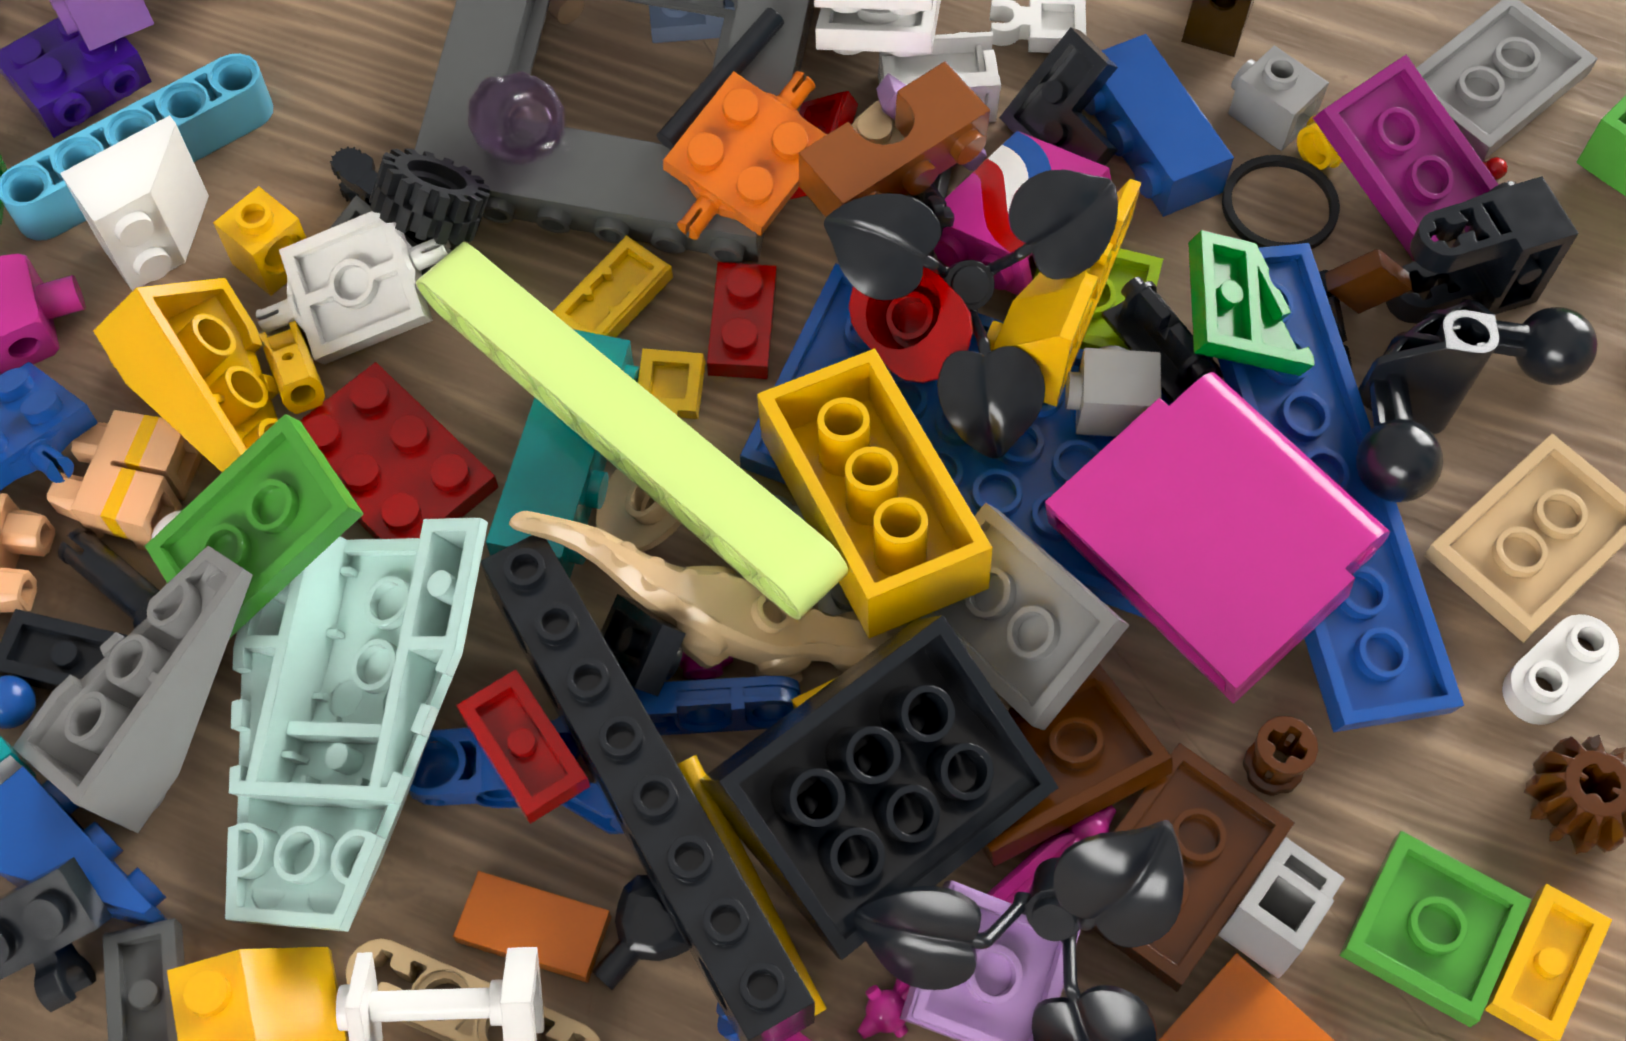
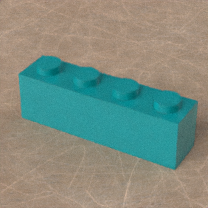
M574 330L638 383L640 367L634 366L630 340ZM536 398L533 400L486 539L490 556L531 536V534L517 531L509 525L510 519L516 513L521 511L536 512L587 525L592 508L601 509L606 498L609 477L608 473L604 472L607 459ZM547 540L570 579L574 565H583L586 558L570 548Z

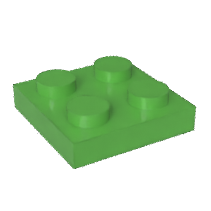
M1400 831L1390 845L1339 956L1471 1028L1481 1019L1532 899L1413 836Z

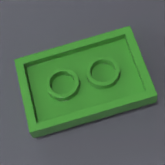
M284 414L145 545V548L167 583L207 546L215 549L253 575L230 635L231 638L364 513L301 421Z

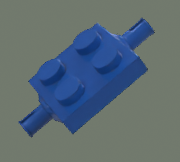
M27 362L20 368L10 369L0 375V491L16 479L33 473L36 470L43 472L47 478L55 483L65 481L59 471L70 478L74 471V464L68 457L62 455L61 452L71 441L98 423L87 404L30 362Z

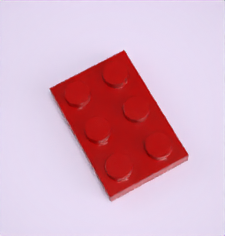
M374 362L330 396L321 406L316 407L299 420L364 513L357 522L374 539L420 538L424 519L462 518L499 488L496 476L377 362Z

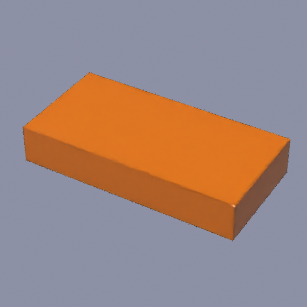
M478 871L453 938L459 944L506 958L507 948L537 947L540 969L588 983L608 929L611 914L609 910Z

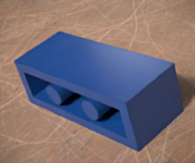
M1147 34L1102 50L1118 68L1084 110L1089 115H1095L1105 130L1107 139L1118 149L1115 154L1124 158L1133 171L1135 180L1142 182L1139 190L1141 194L1147 199L1151 198L1164 217L1223 193L1234 157Z

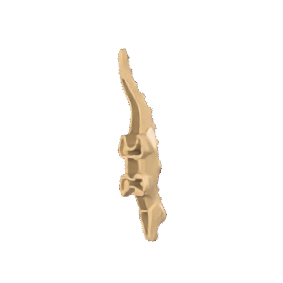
M530 511L518 512L509 521V525L517 531L559 543L593 562L641 605L686 633L682 642L683 652L701 667L707 669L720 664L724 659L731 656L755 664L757 676H785L801 682L803 679L802 671L809 666L811 661L830 662L837 670L844 673L892 637L886 631L869 639L854 611L840 615H830L812 607L801 619L796 620L781 610L743 576L736 575L735 571L725 566H690L683 568L664 562V559L660 557H652L639 551L631 542L622 541L616 536L593 526Z

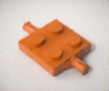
M733 71L663 159V170L688 186L697 199L684 217L677 223L678 228L685 235L689 231V238L697 240L713 217L718 214L735 219L759 236H762L799 187V152L827 135L803 119L797 111L810 92L816 87L814 81L809 76L804 80V73L796 71L781 93L775 96L774 94L762 91Z

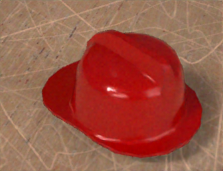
M923 266V276L918 287L910 294L888 301L877 300L862 294L854 286L852 288L849 301L851 324L871 350L876 349L883 363L890 371L905 381L926 383L937 380L943 362L950 354L957 351H968L973 334L971 312L963 299L945 280L930 269Z

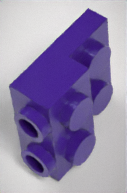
M59 17L0 49V73L53 138L83 123L93 115L152 82L138 51L126 37L89 51L79 31L68 35Z

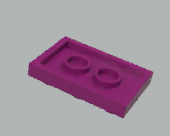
M1407 54L1313 117L1318 127L1413 261L1415 260L1410 251V243L1425 215L1487 193L1499 185ZM1436 235L1432 236L1431 239L1434 242L1439 241Z

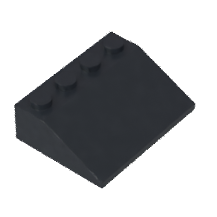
M944 615L914 620L699 779L739 838L840 960H843L866 942L854 922V912L860 904L874 896L893 890L916 886H936L1059 788Z

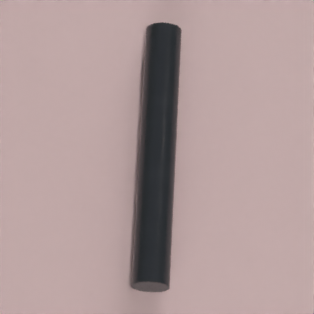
M772 8L765 9L657 133L658 140L665 147L671 150L732 72L734 71L740 75L784 25V20L777 11Z

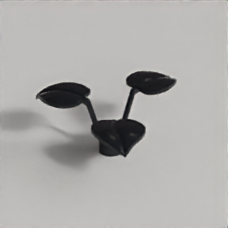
M1062 169L1045 171L1029 178L1013 195L1008 214L1011 231L1025 244L987 265L975 260L956 262L947 268L938 260L929 256L928 254L936 247L941 236L940 222L932 210L924 203L902 194H875L854 199L831 212L824 220V228L833 245L843 274L849 283L862 294L873 299L887 301L904 297L914 291L920 284L924 266L935 274H939L963 299L971 312L973 334L978 344L979 353L957 351L950 354L944 360L938 375V398L946 419L958 436L979 453L989 458L997 459L1003 457L1036 420L1045 397V383L1039 365L1022 349L1013 346H1003L991 351L988 336L978 316V308L984 306L993 295L995 287L993 276L1031 254L1041 274L1053 280L1071 278L1091 268L1102 256L1113 235L1118 215V197L1115 184L1106 177Z
M1164 820L1138 829L1100 833L1086 837L1068 847L1060 857L1043 861L1034 872L1030 893L1017 892L1014 896L1013 904L984 932L978 933L981 925V911L976 902L958 891L938 886L908 887L874 896L855 909L854 922L880 963L897 979L912 987L924 990H945L958 986L970 979L977 965L975 949L991 947L1021 914H1024L1033 930L1040 937L1049 941L1062 942L1063 984L1067 996L1045 999L1037 1004L1032 1018L1034 1041H1157V1027L1154 1017L1148 1006L1138 996L1125 989L1110 985L1094 986L1081 994L1077 982L1076 941L1080 928L1087 931L1096 925L1109 941L1122 947H1139L1162 938L1170 931L1180 913L1184 890L1183 859L1174 828L1170 821Z

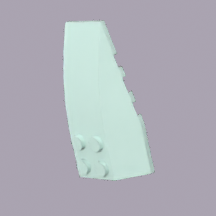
M424 519L420 538L346 540L340 536L237 631L233 647V671L241 674V699L232 701L231 729L240 732L239 765L230 767L229 794L238 796L237 824L228 827L225 920L238 923L349 931L380 866L406 801L434 722L463 654L488 522L484 519Z

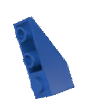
M22 766L0 785L1 876L14 886L19 887L75 857L113 918L140 926L168 920L156 907L166 898L161 890L138 867L127 876L114 861L123 852L122 848L96 821L84 829L71 815L79 806L74 804L49 780L42 784Z

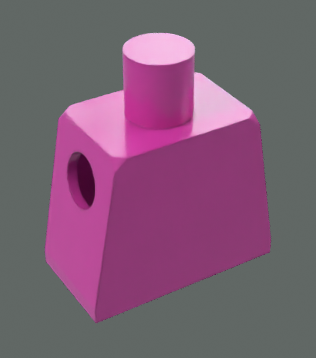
M17 253L0 256V375L10 369L20 368L27 362L36 364L57 353L60 346L53 319L86 309L82 291L74 275L43 283L26 255Z

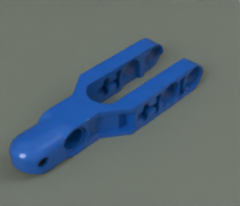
M785 676L664 682L658 697L633 687L660 736L768 729L794 710L791 699L801 695L799 682ZM560 717L550 720L577 761L580 753ZM469 728L431 730L409 790L412 798L422 804L433 806L478 804L490 808H519ZM589 783V788L562 804V806L608 834H624L596 783Z

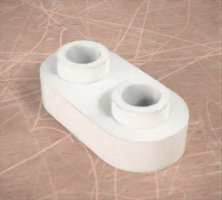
M1572 615L1560 621L1506 675L1502 692L1508 708L1518 718L1531 724L1545 725L1560 719L1616 663L1619 656V644L1615 634L1604 622L1589 615ZM1578 638L1589 642L1594 651L1584 649L1579 644ZM1535 677L1544 678L1552 685L1553 692L1540 688Z

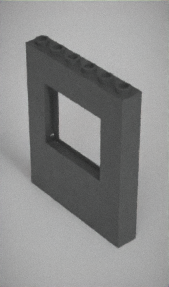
M551 0L456 1L415 151L419 155H423L424 151L434 153L435 158L442 161L444 157L454 161V166H466L472 170L471 175H479L484 179V185H488L490 188V196L483 213L484 218L498 223H510L513 219L532 222L554 233H567L570 229L594 233L599 239L610 243H619L627 235L634 241L651 243L653 247L663 252L679 254L685 250L707 253L713 259L726 263H741L743 260L759 261L765 232L762 236H759L735 219L716 214L697 240L689 238V231L685 235L678 228V221L684 217L697 199L688 186L663 170V159L671 151L663 144L519 119ZM622 0L724 18L712 70L766 8L774 9L783 18L784 25L740 76L762 91L774 94L775 96L781 93L796 71H801L815 8L814 0H730L734 3L735 10L725 9V0Z

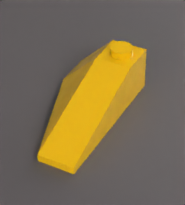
M1129 179L1117 192L1118 215L1113 235L1106 250L1091 268L1086 269L1077 276L1058 280L1047 278L1040 272L1013 300L1004 323L993 320L988 330L987 336L991 351L1003 346H1013L1025 351L1039 365L1045 383L1044 403L1057 407L1066 385L1068 372L1072 370L1131 223L1142 182Z
M226 278L136 287L93 330L125 384L222 473L278 421L272 399L279 394L274 377L262 373L255 353L263 346L258 330Z

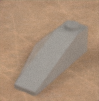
M207 546L150 599L147 607V618L127 637L115 632L100 646L104 658L81 680L69 675L53 690L12 748L74 804L139 833L153 811L160 806L167 791L180 773L253 575L215 549Z

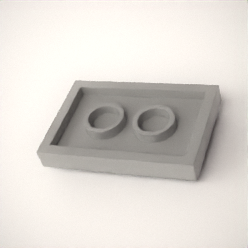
M1501 0L1416 69L1483 162L1591 72L1598 58L1520 0Z
M985 502L974 517L993 547L989 589L920 618L944 615L991 687L1031 726L1045 730L1129 625L1003 513Z

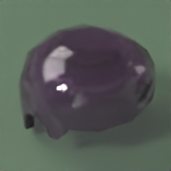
M520 71L501 77L489 76L480 83L468 101V126L477 144L495 159L512 165H526L543 160L553 154L555 148L559 147L565 135V108L555 89L534 75L530 76L529 73Z

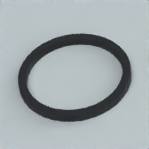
M1285 155L1260 156L1241 164L1228 178L1222 195L1223 213L1231 229L1242 240L1256 243L1258 248L1309 243L1311 249H1313L1330 236L1335 228L1340 212L1337 191L1328 177L1312 164ZM1285 167L1296 170L1311 178L1324 192L1329 204L1328 222L1316 235L1298 242H1277L1263 238L1249 230L1236 215L1232 204L1233 188L1243 176L1259 168Z

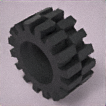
M405 148L404 153L399 149H392L390 153L386 152L383 155L369 203H372L370 208L374 213H380L379 218L385 223L395 222V229L403 233L410 230L416 233L415 238L426 241L427 236L433 237L437 244L446 245L447 241L450 240L454 245H460L464 241L468 243L473 241L490 196V188L488 185H484L485 180L479 175H471V169L466 166L456 167L453 165L454 161L444 157L442 161L436 159L434 153L424 151L423 155H419L415 149Z

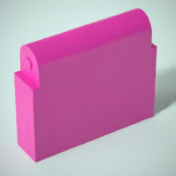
M1214 372L1207 373L1198 379L1169 406L1159 397L1045 501L1048 523L1233 704L1349 597L1355 580L1353 574L1375 554L1390 534V531Z

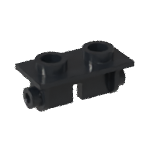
M1141 277L1131 279L1121 290L1125 300L1102 313V317L1130 351L1160 352L1161 390L1172 403L1207 373L1214 372L1223 379L1221 368L1213 360V357L1194 353L1192 333L1157 293V287L1152 281L1144 282Z

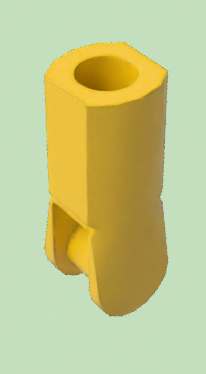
M292 321L289 323L290 329L269 337L266 332H262L259 336L282 403L289 411L299 414L321 406L325 393L304 336L296 321Z

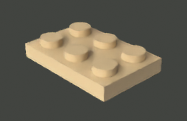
M1552 433L1430 545L1424 557L1524 643L1626 545V493Z

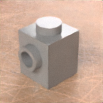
M1274 45L1257 62L1250 59L1239 69L1231 84V88L1235 90L1228 114L1271 145L1283 151L1297 137L1299 131L1306 127L1308 120L1318 114L1329 82Z
M1104 346L1099 349L1084 348L1079 371L1068 372L1065 390V408L1076 410V434L1116 437L1159 397L1161 398L1160 352L1129 351L1119 346Z

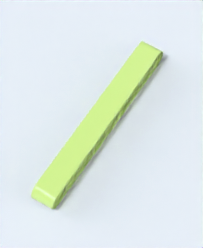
M462 242L417 279L416 285L422 296L445 321L790 617L796 620L801 619L848 574L849 569L840 553L820 533L473 246Z

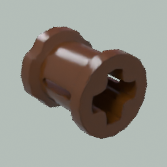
M1277 716L1268 720L1259 729L1255 742L1247 749L1243 760V767L1247 773L1249 784L1257 791L1269 796L1292 792L1302 781L1303 774L1316 760L1318 753L1317 738L1308 725L1294 717ZM1289 734L1295 736L1292 743L1286 740ZM1275 750L1287 756L1284 763L1273 757ZM1268 770L1274 773L1271 778H1266L1265 776Z

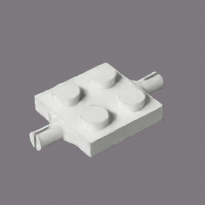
M373 211L279 249L287 274V299L264 309H258L256 311V318L260 319L258 324L263 332L270 334L272 331L287 326L292 321H296L306 333L314 360L324 365L433 321L427 301L419 291L416 281L422 276L421 270L437 264L452 251L449 249L451 245L449 241H447L446 245L437 244L433 238L412 247L407 242L404 233L395 229V222L385 223L379 218L380 213H374Z

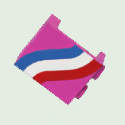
M1016 131L944 199L947 207H950L954 213L955 221L953 226L943 228L942 236H940L934 252L937 258L948 267L956 262L965 260L979 261L984 265L994 262L1025 244L1011 231L1008 214L1013 195L1026 180L1045 171L1062 169L1106 177L1111 180L1110 168ZM1031 255L993 276L994 288L1006 290L1018 296L1032 281L1028 260Z

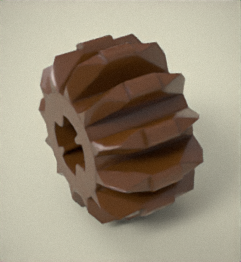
M1600 735L1588 737L1582 744L1570 736L1560 740L1553 747V751L1543 752L1534 761L1532 770L1536 775L1527 781L1524 793L1540 801L1531 809L1530 819H1548L1554 826L1550 830L1549 842L1560 841L1564 836L1569 835L1576 854L1587 853L1595 845L1604 853L1606 851L1610 852L1624 843V838H1626V765L1623 761L1626 759V747L1616 748L1609 754L1604 749Z

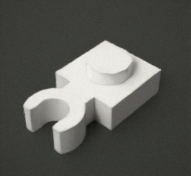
M992 0L990 21L997 22L991 23L990 32H993L992 44L1007 46L1019 39L1028 40V52L1050 53L1070 27L1078 29L1086 35V0H1029L1028 7L1020 6L1013 0Z

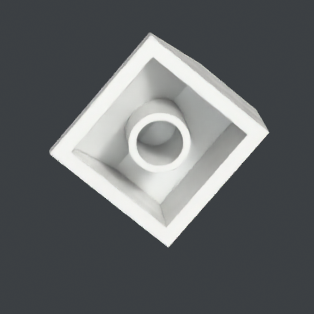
M170 115L60 173L99 244L132 291L136 287H142L151 281L161 279L169 271L186 262L209 195L180 131Z

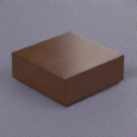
M1379 249L1368 252L1325 273L1328 292L1358 314L1412 290L1409 272Z

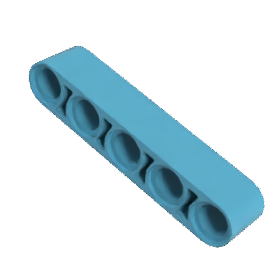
M241 53L220 57L9 168L0 177V199L20 232L27 238L36 241L48 240L86 221L60 173L169 115L175 121L193 162L261 127L273 114L274 105L257 62L252 57Z

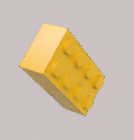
M875 348L757 394L761 438L806 522L828 540L846 562L849 569L848 574L839 581V584L869 639L989 589L993 547Z

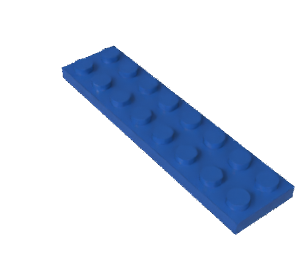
M1310 244L1260 247L1259 250L1269 268V277L1273 285L1281 291L1291 311L1283 319V322L1298 350L1306 347L1310 348L1314 356L1315 366L1301 376L1218 358L1224 381L1390 531L1388 538L1375 554L1353 574L1355 580L1349 597L1304 638L1333 733L1453 713L1463 707L1464 703L1397 503L1383 500L1372 494L1364 486L1358 475L1356 467L1357 450L1364 436L1371 430V426Z

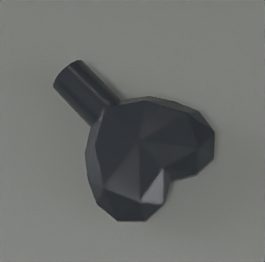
M637 875L623 887L615 917L619 941L591 972L613 990L639 960L662 961L676 957L689 950L648 875Z

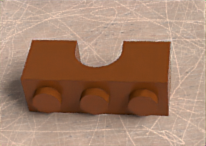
M944 61L897 91L895 127L905 137L903 140L888 145L875 144L864 139L847 122L799 152V187L825 217L840 206L864 196L887 193L906 196L908 194L912 196L918 195L930 187L937 176L956 163L960 165L966 164L978 156L986 145L990 109L949 64Z

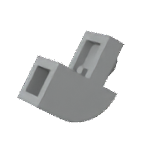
M1285 837L1231 914L1218 936L1279 979L1310 940L1335 900L1332 898L1345 878Z

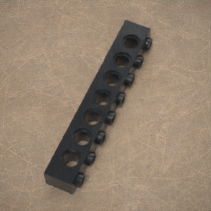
M531 535L481 560L480 562L493 599L740 1041H784L813 1024L815 1020V1002L547 539Z

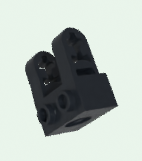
M1543 176L1517 184L1514 181L1501 183L1487 193L1459 204L1432 211L1422 218L1410 243V251L1415 262L1402 266V268L1409 272L1411 287L1414 293L1402 294L1387 301L1386 305L1389 311L1398 319L1407 323L1418 324L1428 313L1458 305L1463 299L1476 300L1495 315L1535 303L1579 233ZM1436 235L1439 241L1434 242L1431 239L1432 236ZM1456 240L1452 248H1449L1446 242ZM1429 291L1425 300L1418 294Z

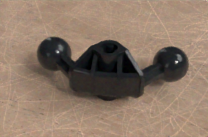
M1463 299L1458 305L1428 313L1420 323L1416 324L1408 332L1399 333L1391 340L1383 356H1380L1372 363L1358 389L1363 405L1372 411L1374 428L1362 439L1356 456L1358 475L1364 486L1375 496L1390 502H1408L1425 495L1437 483L1443 468L1442 449L1434 434L1440 433L1446 428L1492 353L1516 357L1522 371L1539 383L1547 385L1570 383L1585 374L1595 360L1598 343L1591 323L1579 312L1565 307L1542 309L1529 316L1522 324L1496 320L1495 314L1476 300Z

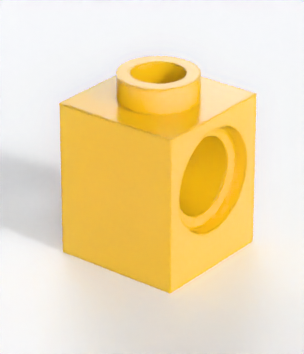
M258 186L215 220L213 224L231 263L267 294L272 296L287 284V274L279 249L306 239V235L299 218Z

